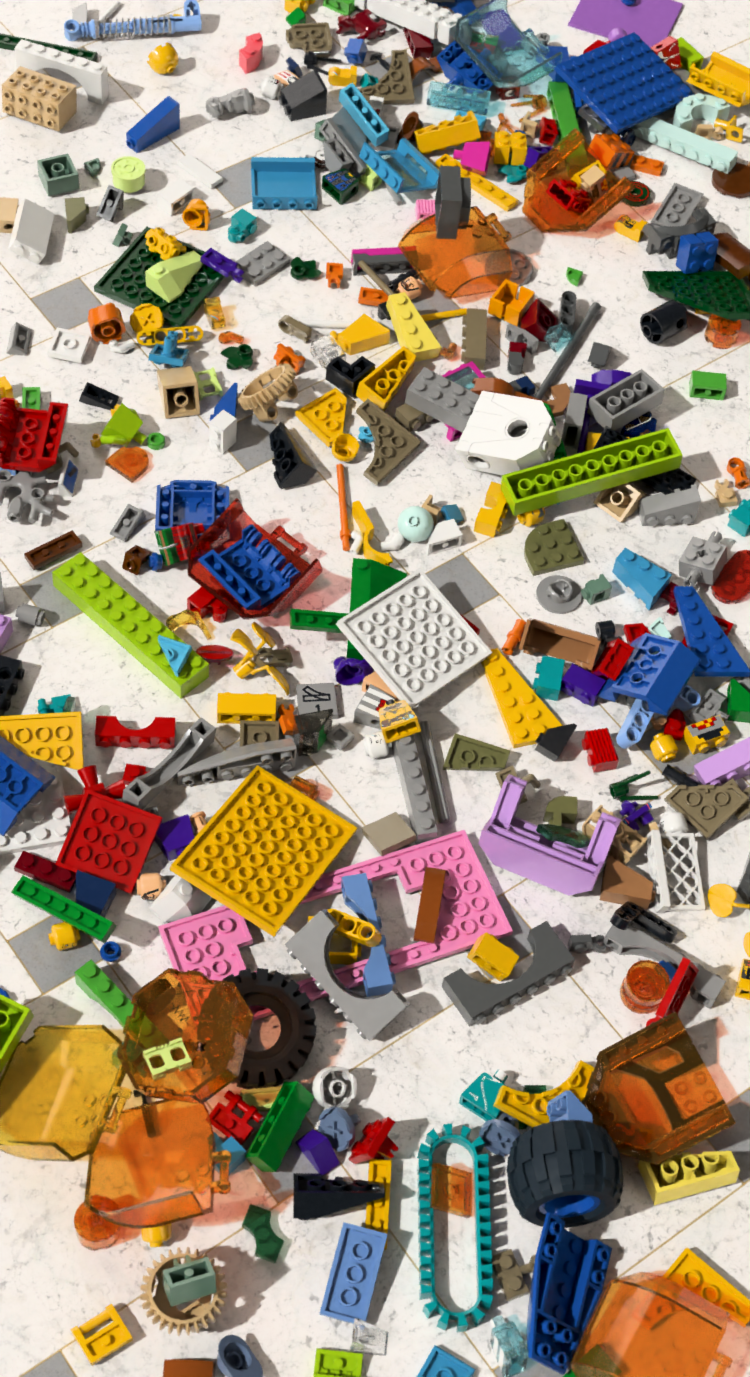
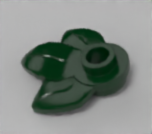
M296 257L291 261L292 269L290 274L294 279H314L322 273L316 269L315 260L303 262L299 257Z
M241 344L238 348L231 346L221 352V355L228 358L226 363L228 369L235 370L239 367L248 369L253 364L251 358L253 350L247 344Z

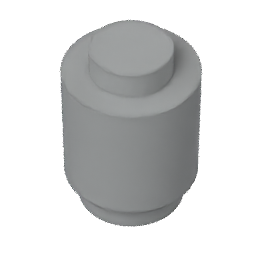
M23 603L22 606H18L15 616L18 617L19 622L41 626L45 618V611L39 607Z

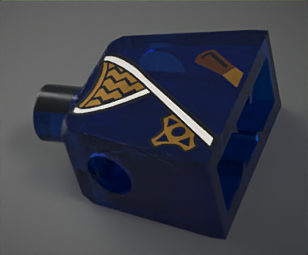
M648 411L624 425L621 435L631 439L655 432L657 420L651 417L652 413Z

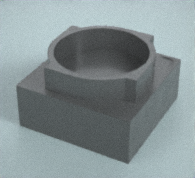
M440 166L435 197L436 238L456 239L458 229H466L469 222L471 181L470 178L461 177L460 167Z

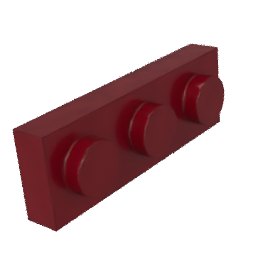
M26 851L22 852L14 866V871L69 893L76 883L75 872L56 866L54 862Z

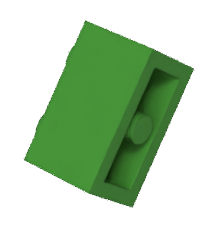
M692 370L689 381V397L713 400L724 399L727 390L726 374Z

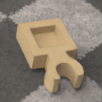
M697 124L695 134L709 140L711 137L720 140L721 134L717 133H723V127L713 128V125Z
M728 479L724 480L723 485L719 483V480H716L714 485L719 507L737 506L738 503L734 489L728 488Z

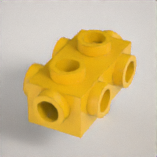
M160 227L150 229L145 235L147 239L145 244L149 246V250L161 254L160 258L163 260L179 256L180 252H186V246H182V243L177 241L176 237L168 235Z

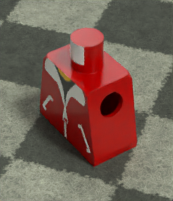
M668 36L651 47V50L670 69L682 67L678 40L674 37Z

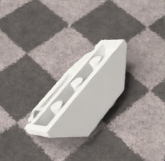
M176 874L149 909L162 922H173L201 913L212 897Z

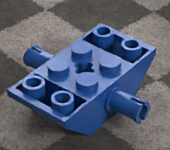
M457 39L437 55V60L445 77L450 80L445 85L446 89L449 92H453L456 87H459L468 95H483L502 78L499 72L485 62L491 56L490 51L487 52V49H484L477 56Z

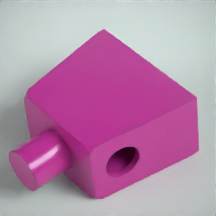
M465 142L463 150H454L453 159L461 160L462 169L486 176L492 149L491 142Z

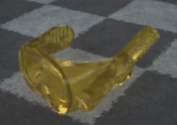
M186 609L168 617L166 620L167 628L173 633L182 625L192 624L202 630L207 640L212 638L198 611L192 612Z

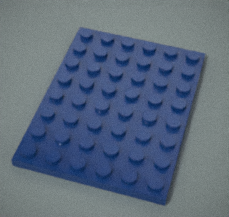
M635 32L558 64L554 69L615 134L677 106L685 97L695 95L680 77Z

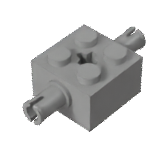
M713 531L708 540L692 537L679 559V576L686 578L683 581L684 586L690 585L694 588L697 581L714 585L727 562V546L718 544L722 539L721 533L717 532L716 534V531Z

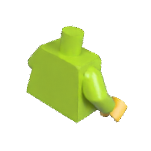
M121 403V405L116 404L114 406L115 410L111 409L112 418L102 431V436L100 437L99 434L95 433L92 436L93 440L90 441L94 448L100 447L101 444L123 445L127 447L132 439L142 445L147 436L138 431L143 421L139 418L136 410L127 408Z

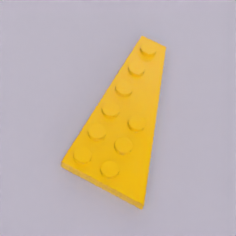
M497 648L490 649L492 654L483 660L481 664L513 748L537 744L535 741L541 732L544 734L549 728L563 726Z
M82 712L0 716V736L28 757L75 770L84 768Z

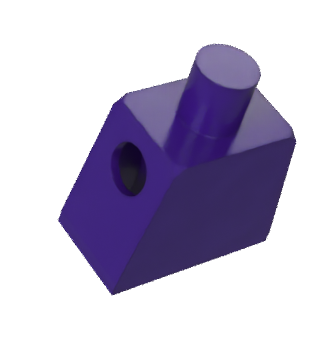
M187 814L161 823L154 841L170 861L177 859L194 839L189 815Z

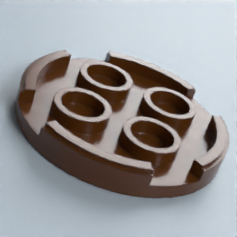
M736 162V165L728 174L714 169L711 181L719 193L736 196V198L750 196V167Z

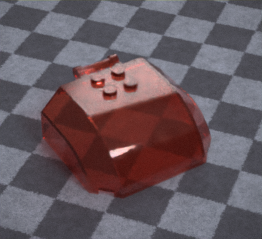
M237 498L187 550L188 577L244 620L269 617L281 613L300 597L321 574L323 569L317 558L309 564L300 557L308 549L306 544L297 541L285 532V528L280 525L269 534L250 518ZM251 524L263 535L256 548L264 539H268L286 557L284 565L279 570L280 572L288 563H292L301 572V575L281 597L262 610H246L198 561L200 557L211 550L219 554L241 540L242 530ZM277 538H283L286 542H288L296 549L292 551L279 540H277Z

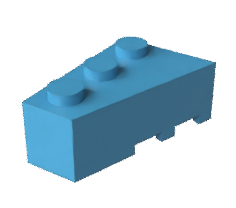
M624 548L616 558L612 571L626 587L629 586L633 590L637 599L640 598L646 604L648 610L661 597L663 590L669 585L672 576L669 572L627 548Z

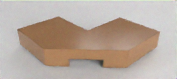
M567 383L550 387V392L554 399L546 402H548L547 404L550 406L554 417L563 415L568 406L571 391Z

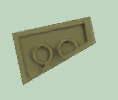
M455 733L443 765V770L501 771L506 767L510 750Z

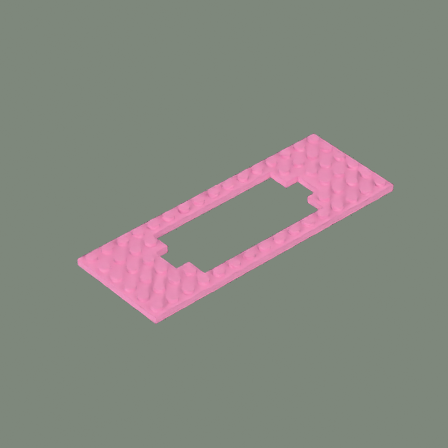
M465 830L325 873L300 903L301 905L341 892V879L343 876L366 873L367 879L373 882L398 874L406 894L422 889L425 867L446 870L434 944L420 941L387 952L391 959L389 969L394 974L470 949L475 944L477 938L486 932L494 935L497 939L512 935L513 932ZM225 905L158 926L177 981L182 984L180 989L184 992L182 994L196 1031L198 1030L202 1006L212 990L209 988L216 986L209 984L218 983L220 985L225 977L231 974L236 976L239 975V971L246 970L238 948L253 944V939L246 924L248 920ZM369 958L333 971L339 981L348 989L364 984L362 979L363 970ZM314 977L296 982L300 986L299 991L301 993L305 992L310 1002L329 996L325 990L322 991L316 986ZM249 1006L237 1015L233 1027L235 1025L239 1026V1023L242 1025L275 1013L264 1006Z

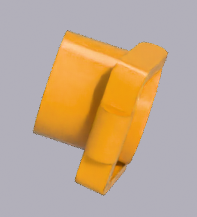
M193 199L183 211L182 219L190 226V229L206 231L208 224H210L209 207L203 200Z

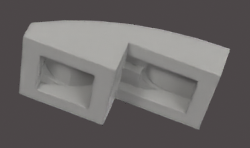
M507 325L505 337L509 341L527 343L526 350L531 355L537 352L539 340L535 336L515 325Z

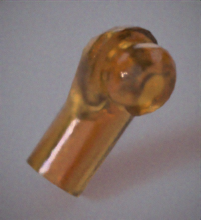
M227 331L219 334L218 339L222 344L230 342L242 344L244 336Z
M450 343L448 349L442 347L440 356H443L445 359H452L457 345Z

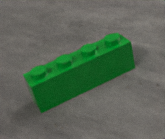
M298 1081L284 1082L245 1155V1158L262 1172H276L281 1166L285 1153L291 1147L296 1132L301 1128L302 1121L311 1108L314 1095Z

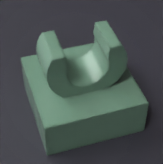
M121 224L112 243L113 245L118 247L120 242L124 245H129L133 234L126 232L128 225Z

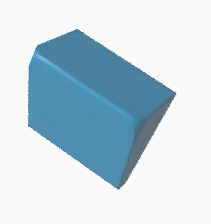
M457 504L442 507L440 512L445 520L454 519L456 523L464 521Z

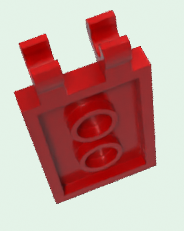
M682 958L656 1012L657 1016L648 1020L646 1027L674 1013L678 1015L699 972L691 960Z

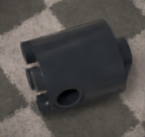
M669 300L644 313L640 318V327L643 335L651 343L659 344L687 329L686 307L676 301Z

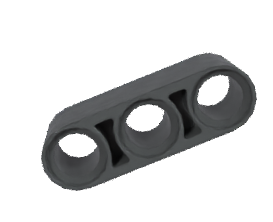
M572 291L562 293L559 306L557 332L562 337H569L573 331L577 297Z

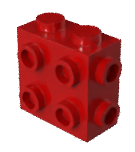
M554 178L546 190V193L567 211L584 213L592 200L588 196V192L577 187L578 184L571 179L568 181L563 178Z

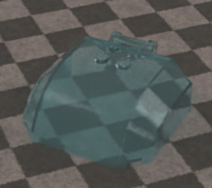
M491 0L457 20L454 40L493 85L498 88L528 86L555 71L556 65L561 64L563 55L561 52L546 59L544 56L549 53L550 49L541 43L534 35V31L529 28L521 32L512 22L507 10V0Z

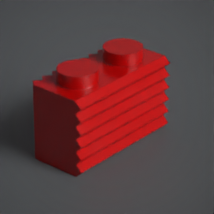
M608 728L586 731L584 739H582L583 750H587L588 765L592 766L593 772L617 769L619 759Z

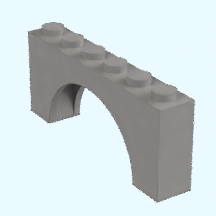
M326 909L321 910L285 944L288 948L287 952L293 959L297 958L302 964L301 968L306 974H311L314 977L316 986L329 994L331 1003L343 1010L345 1019L357 1026L359 1035L363 1039L370 1041L398 1017L410 1003L397 988L384 996L365 997L352 992L339 981L330 963L329 945L333 933L340 924Z

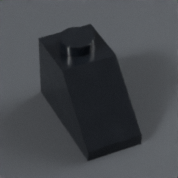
M573 723L549 728L544 734L541 732L535 741L537 746L534 750L555 761L560 756L577 725Z

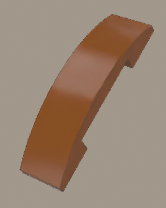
M425 867L413 939L415 941L434 944L446 870Z

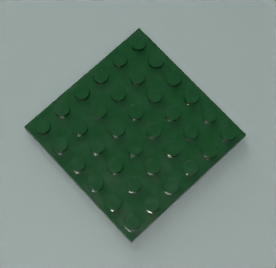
M146 227L95 284L94 291L133 309L141 304H153L160 308L164 316V323L173 327H183L225 276L203 264L197 274H194L191 278L190 284H187L184 288L183 294L171 303H168L146 286L145 271L155 264L164 261L160 258L161 254L151 252L149 246L145 244L147 240L145 235L147 231L152 229ZM179 241L182 243V246H186L185 253L195 251L200 256L205 253V251Z

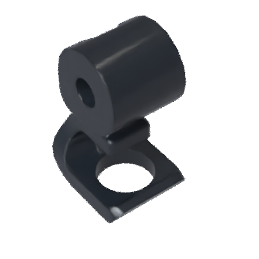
M612 620L595 624L597 637L602 640L604 639V649L608 642L617 638L622 640L620 636L615 637V626Z

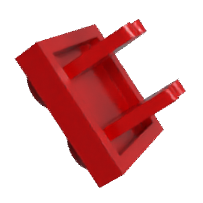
M386 1117L368 1123L362 1130L363 1136L360 1141L358 1140L352 1146V1154L348 1160L358 1164L373 1158L385 1160L383 1156L389 1159L394 1158L390 1150L398 1151V1147L388 1137V1133L395 1122L391 1118Z

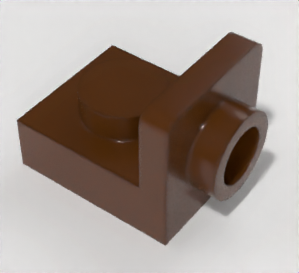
M135 545L125 552L122 568L138 575L142 564L149 560L152 552Z

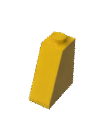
M363 314L338 335L337 347L349 355L380 347L389 343L390 330L366 314Z

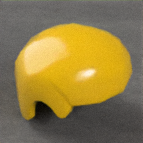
M343 433L337 435L332 444V454L339 461L349 462L356 457L359 443L351 434Z

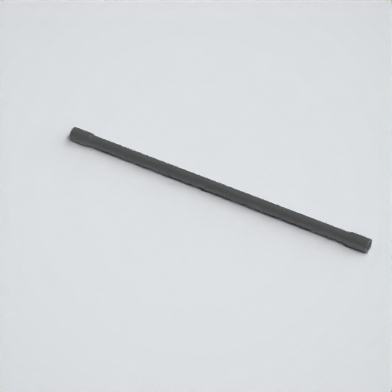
M592 303L586 316L539 387L534 398L543 399L590 323L600 311L601 305L599 303Z

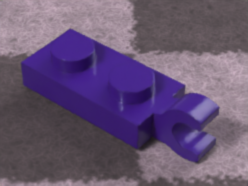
M211 247L201 256L200 262L228 278L231 275L237 283L243 280L241 276L244 274V271L237 268V263Z

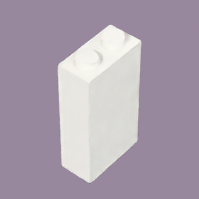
M24 198L17 208L8 250L39 264L46 255L54 213Z

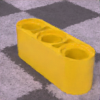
M327 909L334 919L337 918L336 921L340 924L335 930V934L368 947H375L381 942V933L373 924L336 909ZM355 925L351 931H348L350 926ZM369 932H372V935L369 938H366L367 934Z

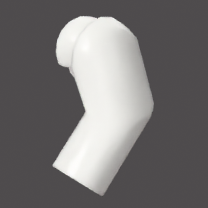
M115 339L109 341V349L112 352L125 353L135 348L132 340L124 344H118V341Z
M395 533L391 541L381 542V551L398 550L404 543L405 538L401 533Z

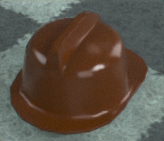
M411 112L404 120L397 139L398 145L403 138L415 141L414 131L424 128V124L419 119L417 112Z

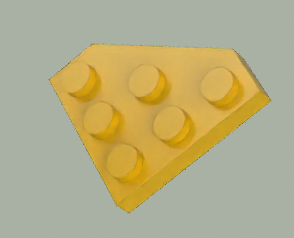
M334 388L295 412V416L323 443L331 447L335 437L343 434L347 398L337 388Z

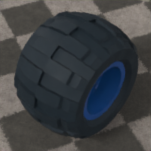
M582 1120L553 1121L525 1131L512 1143L507 1162L509 1191L519 1214L528 1222L543 1227L546 1213H551L565 1221L564 1228L576 1227L606 1217L619 1205L621 1201L620 1196L623 1192L621 1157L615 1143L603 1127Z

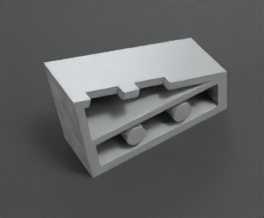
M691 485L690 489L682 491L678 488L674 490V493L667 495L659 493L641 498L638 513L642 526L694 523L701 502L697 485Z

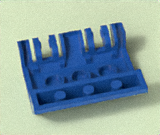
M252 524L242 530L241 540L219 554L211 550L200 557L198 561L246 610H262L290 591L301 576V572L292 563H288L280 572L279 570L284 565L286 557L268 539H264L256 548L263 535Z

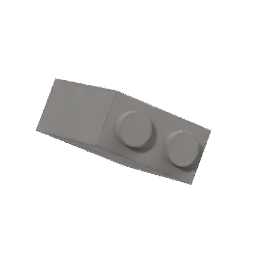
M570 392L561 438L564 447L578 448L588 395Z

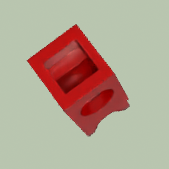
M543 116L539 125V143L552 146L558 134L556 120L547 119Z

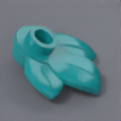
M508 161V165H502L498 172L508 175L507 183H514L527 178L530 170L525 165H511V161Z

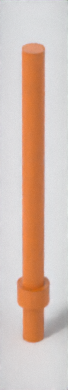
M338 464L336 467L341 520L340 539L342 540L343 550L349 551L351 532L348 529L343 464Z

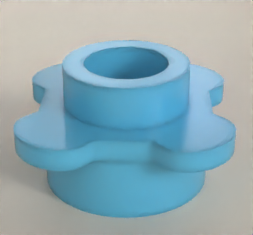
M361 426L358 439L364 443L374 441L369 427Z

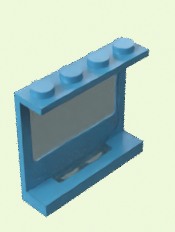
M406 138L400 140L396 150L378 152L367 142H364L359 157L396 193L437 188L439 170Z

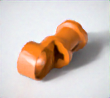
M731 458L726 467L727 471L735 478V487L744 489L750 485V479L746 475L747 469L741 459ZM731 464H737L738 466L733 468Z

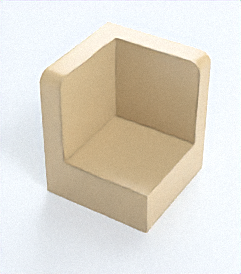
M528 111L521 122L520 130L524 131L528 137L534 139L539 131V124L530 120L531 112Z
M429 495L421 507L425 508L432 515L433 525L436 526L442 517L440 512L442 508L433 505V495Z

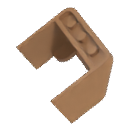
M529 618L526 621L519 649L530 655H534L536 652L573 662L588 671L593 669L602 639Z

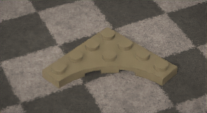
M392 50L391 65L387 74L374 86L370 85L358 89L368 103L370 96L384 98L383 105L414 103L415 97L407 50Z
M367 399L357 408L356 413L369 427L373 436L375 451L373 460L363 475L377 486L420 445L421 441Z

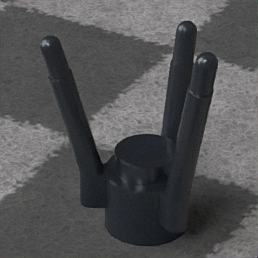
M330 50L309 51L305 53L304 65H307L309 69L328 75L327 71L314 65H317L318 61L340 63L342 60L318 57V55L330 54Z

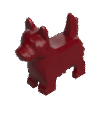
M365 9V11L352 17L350 15H340L338 17L339 29L336 33L342 34L355 30L360 34L357 39L372 40L385 35L386 30L383 29L387 27V22L382 19L379 22H374L369 17L372 12Z

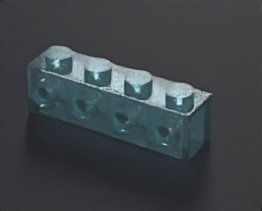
M431 81L426 105L465 112L472 110L473 113L487 115L491 91Z

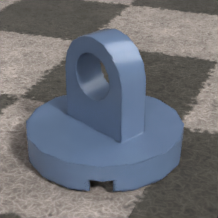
M333 1106L322 1111L320 1114L318 1130L319 1133L328 1138L332 1148L340 1152L350 1148L354 1143L356 1135L355 1126L361 1120L357 1114L349 1116L342 1108Z
M502 1113L498 1119L486 1121L479 1132V1136L485 1143L484 1147L498 1156L510 1154L512 1143L521 1135L518 1131L519 1122L516 1118L506 1113Z

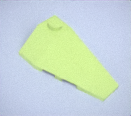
M191 251L155 264L145 271L146 286L168 303H171L183 294L184 288L187 284H190L191 278L194 274H197L204 264L200 262L201 256L195 251Z

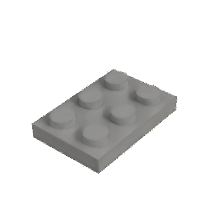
M266 241L237 260L236 263L237 268L244 271L242 277L253 286H257L288 265L290 257Z

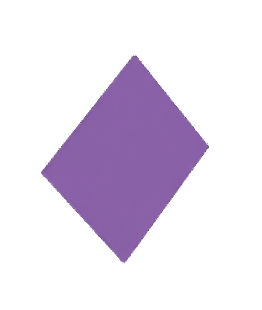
M580 0L573 16L568 22V26L608 38V34L612 29L623 28L627 35L635 32L651 49L652 46L668 37L683 7V3L673 0H636L633 5L627 6L621 0Z

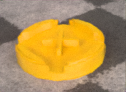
M150 303L137 306L130 316V325L135 333L141 330L160 329L164 324V316L160 308Z

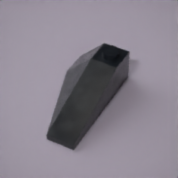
M280 422L269 434L271 451L274 452V459H272V464L275 465L276 470L273 472L274 478L281 489L306 484L315 475L317 469L286 426Z
M294 1173L293 1218L300 1220L319 1218L385 1197L384 1183L354 1180L352 1183L343 1180V1177L337 1176L335 1180L323 1179V1174Z

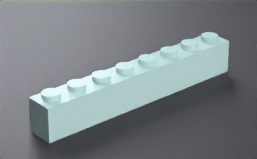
M655 117L630 127L638 138L728 174L736 165L738 151Z

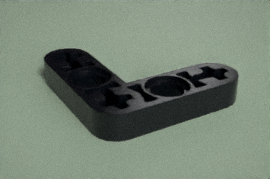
M632 902L623 904L614 912L610 919L612 925L621 930H627L633 923H637L669 943H672L677 935V931L673 927Z

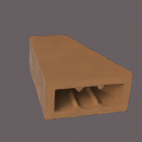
M607 856L599 900L621 905L626 902H632L647 910L650 902L653 903L656 891L652 890L653 882L615 858Z

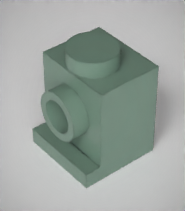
M600 574L599 579L590 580L585 584V588L581 589V594L592 605L608 599L612 586L605 576Z

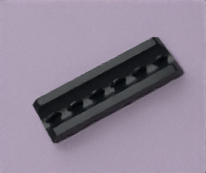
M605 426L594 449L624 441L628 438ZM678 468L640 480L667 495L674 493V490L680 488V491L690 489L691 485L695 484L696 478Z

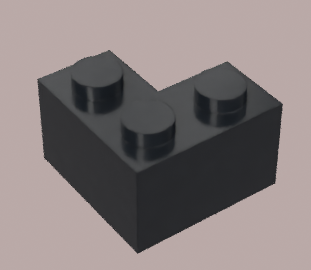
M337 356L326 367V380L353 397L357 392L359 382L375 370V364L361 356L350 365Z

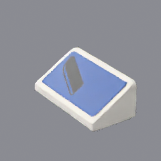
M69 457L64 459L58 489L60 496L73 497L79 468Z

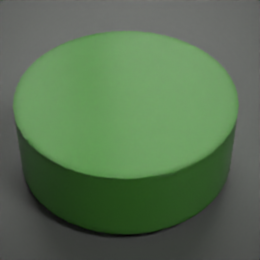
M151 433L147 437L148 447L153 450L162 449L165 446V437L161 433Z

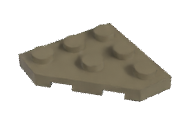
M678 785L664 800L676 812L682 813L686 821L708 840L749 801V797L736 785Z

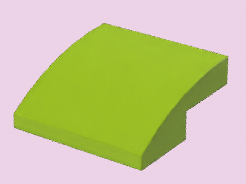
M316 1348L313 1377H361L363 1354Z

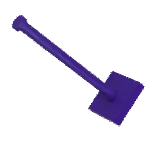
M576 379L573 393L588 395L577 454L585 451L590 415L587 413L589 399L611 385Z

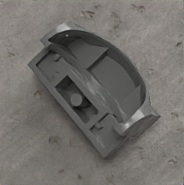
M700 207L695 212H692L696 222L688 225L662 226L648 223L642 229L648 237L646 252L650 255L663 251L669 259L677 257L681 235L694 234L696 236V233L702 232L713 234L716 221L704 207Z

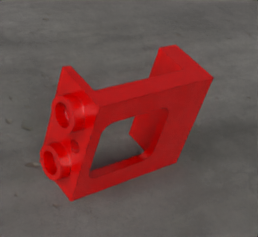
M619 638L608 642L590 673L606 681L608 678L615 681L634 648Z

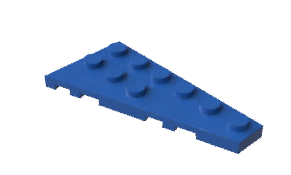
M675 586L673 592L687 647L701 660L694 671L695 677H749L750 669L693 586Z

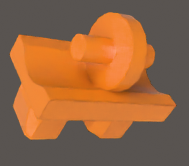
M282 343L277 345V352L273 357L277 361L276 365L289 364L297 375L300 368L304 366L305 358L294 354V350L290 346L286 347Z

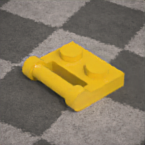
M112 1304L105 1307V1311L78 1327L76 1325L70 1329L91 1366L133 1340ZM111 1318L113 1321L89 1338H84V1334Z

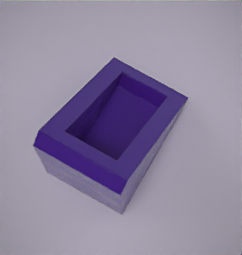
M311 1130L295 1142L319 1174L324 1176L340 1165L328 1138L316 1130Z

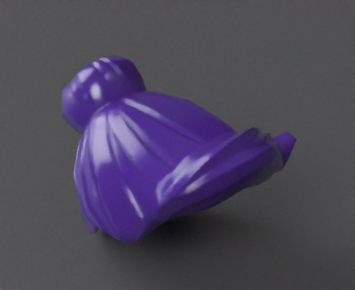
M340 656L333 662L334 669L336 670V681L346 686L363 683V679L374 671L365 659L359 660Z

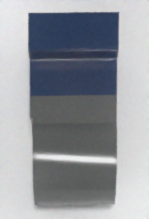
M527 376L509 383L515 391L534 397L535 385Z

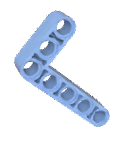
M686 684L674 706L686 712L700 703V695ZM635 699L616 738L621 748L627 749L641 740L654 712L649 711L647 701Z

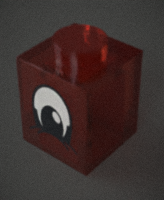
M516 76L499 79L498 85H496V94L499 95L501 101L519 98L520 84Z

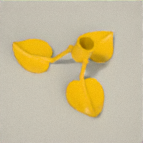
M253 622V630L262 639L259 646L255 648L251 639L242 630L236 629L230 640L239 643L248 650L243 660L233 667L237 676L244 679L250 673L254 675L262 670H267L284 689L286 696H288L289 684L284 675L274 666L265 665L257 669L254 668L256 664L252 658L258 654V650L265 643L271 648L275 646V641L271 635L259 624Z
M716 884L708 890L707 896L710 908L719 917L731 915L733 906L750 908V904L735 903L737 893L728 884ZM750 932L746 933L744 937V949L749 957Z

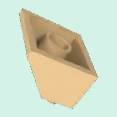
M629 482L602 490L594 504L622 523L638 509L640 499L646 497L647 494Z

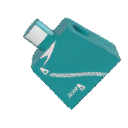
M497 1070L492 1077L488 1073L483 1072L461 1094L459 1104L485 1121L497 1119L501 1110L493 1105L500 1087L505 1085L504 1083L508 1078L507 1074L502 1070Z

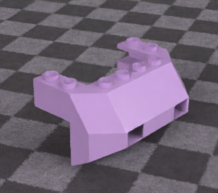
M509 774L503 782L492 816L481 831L478 844L493 865L568 896L593 890L622 819L602 812L589 846H586L515 817L528 781Z

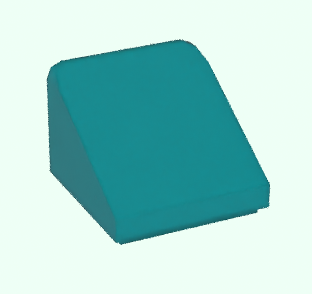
M365 73L360 80L361 88L370 85L374 86L379 80L377 77Z

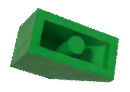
M731 679L727 688V715H729L727 720L750 723V693L735 679Z

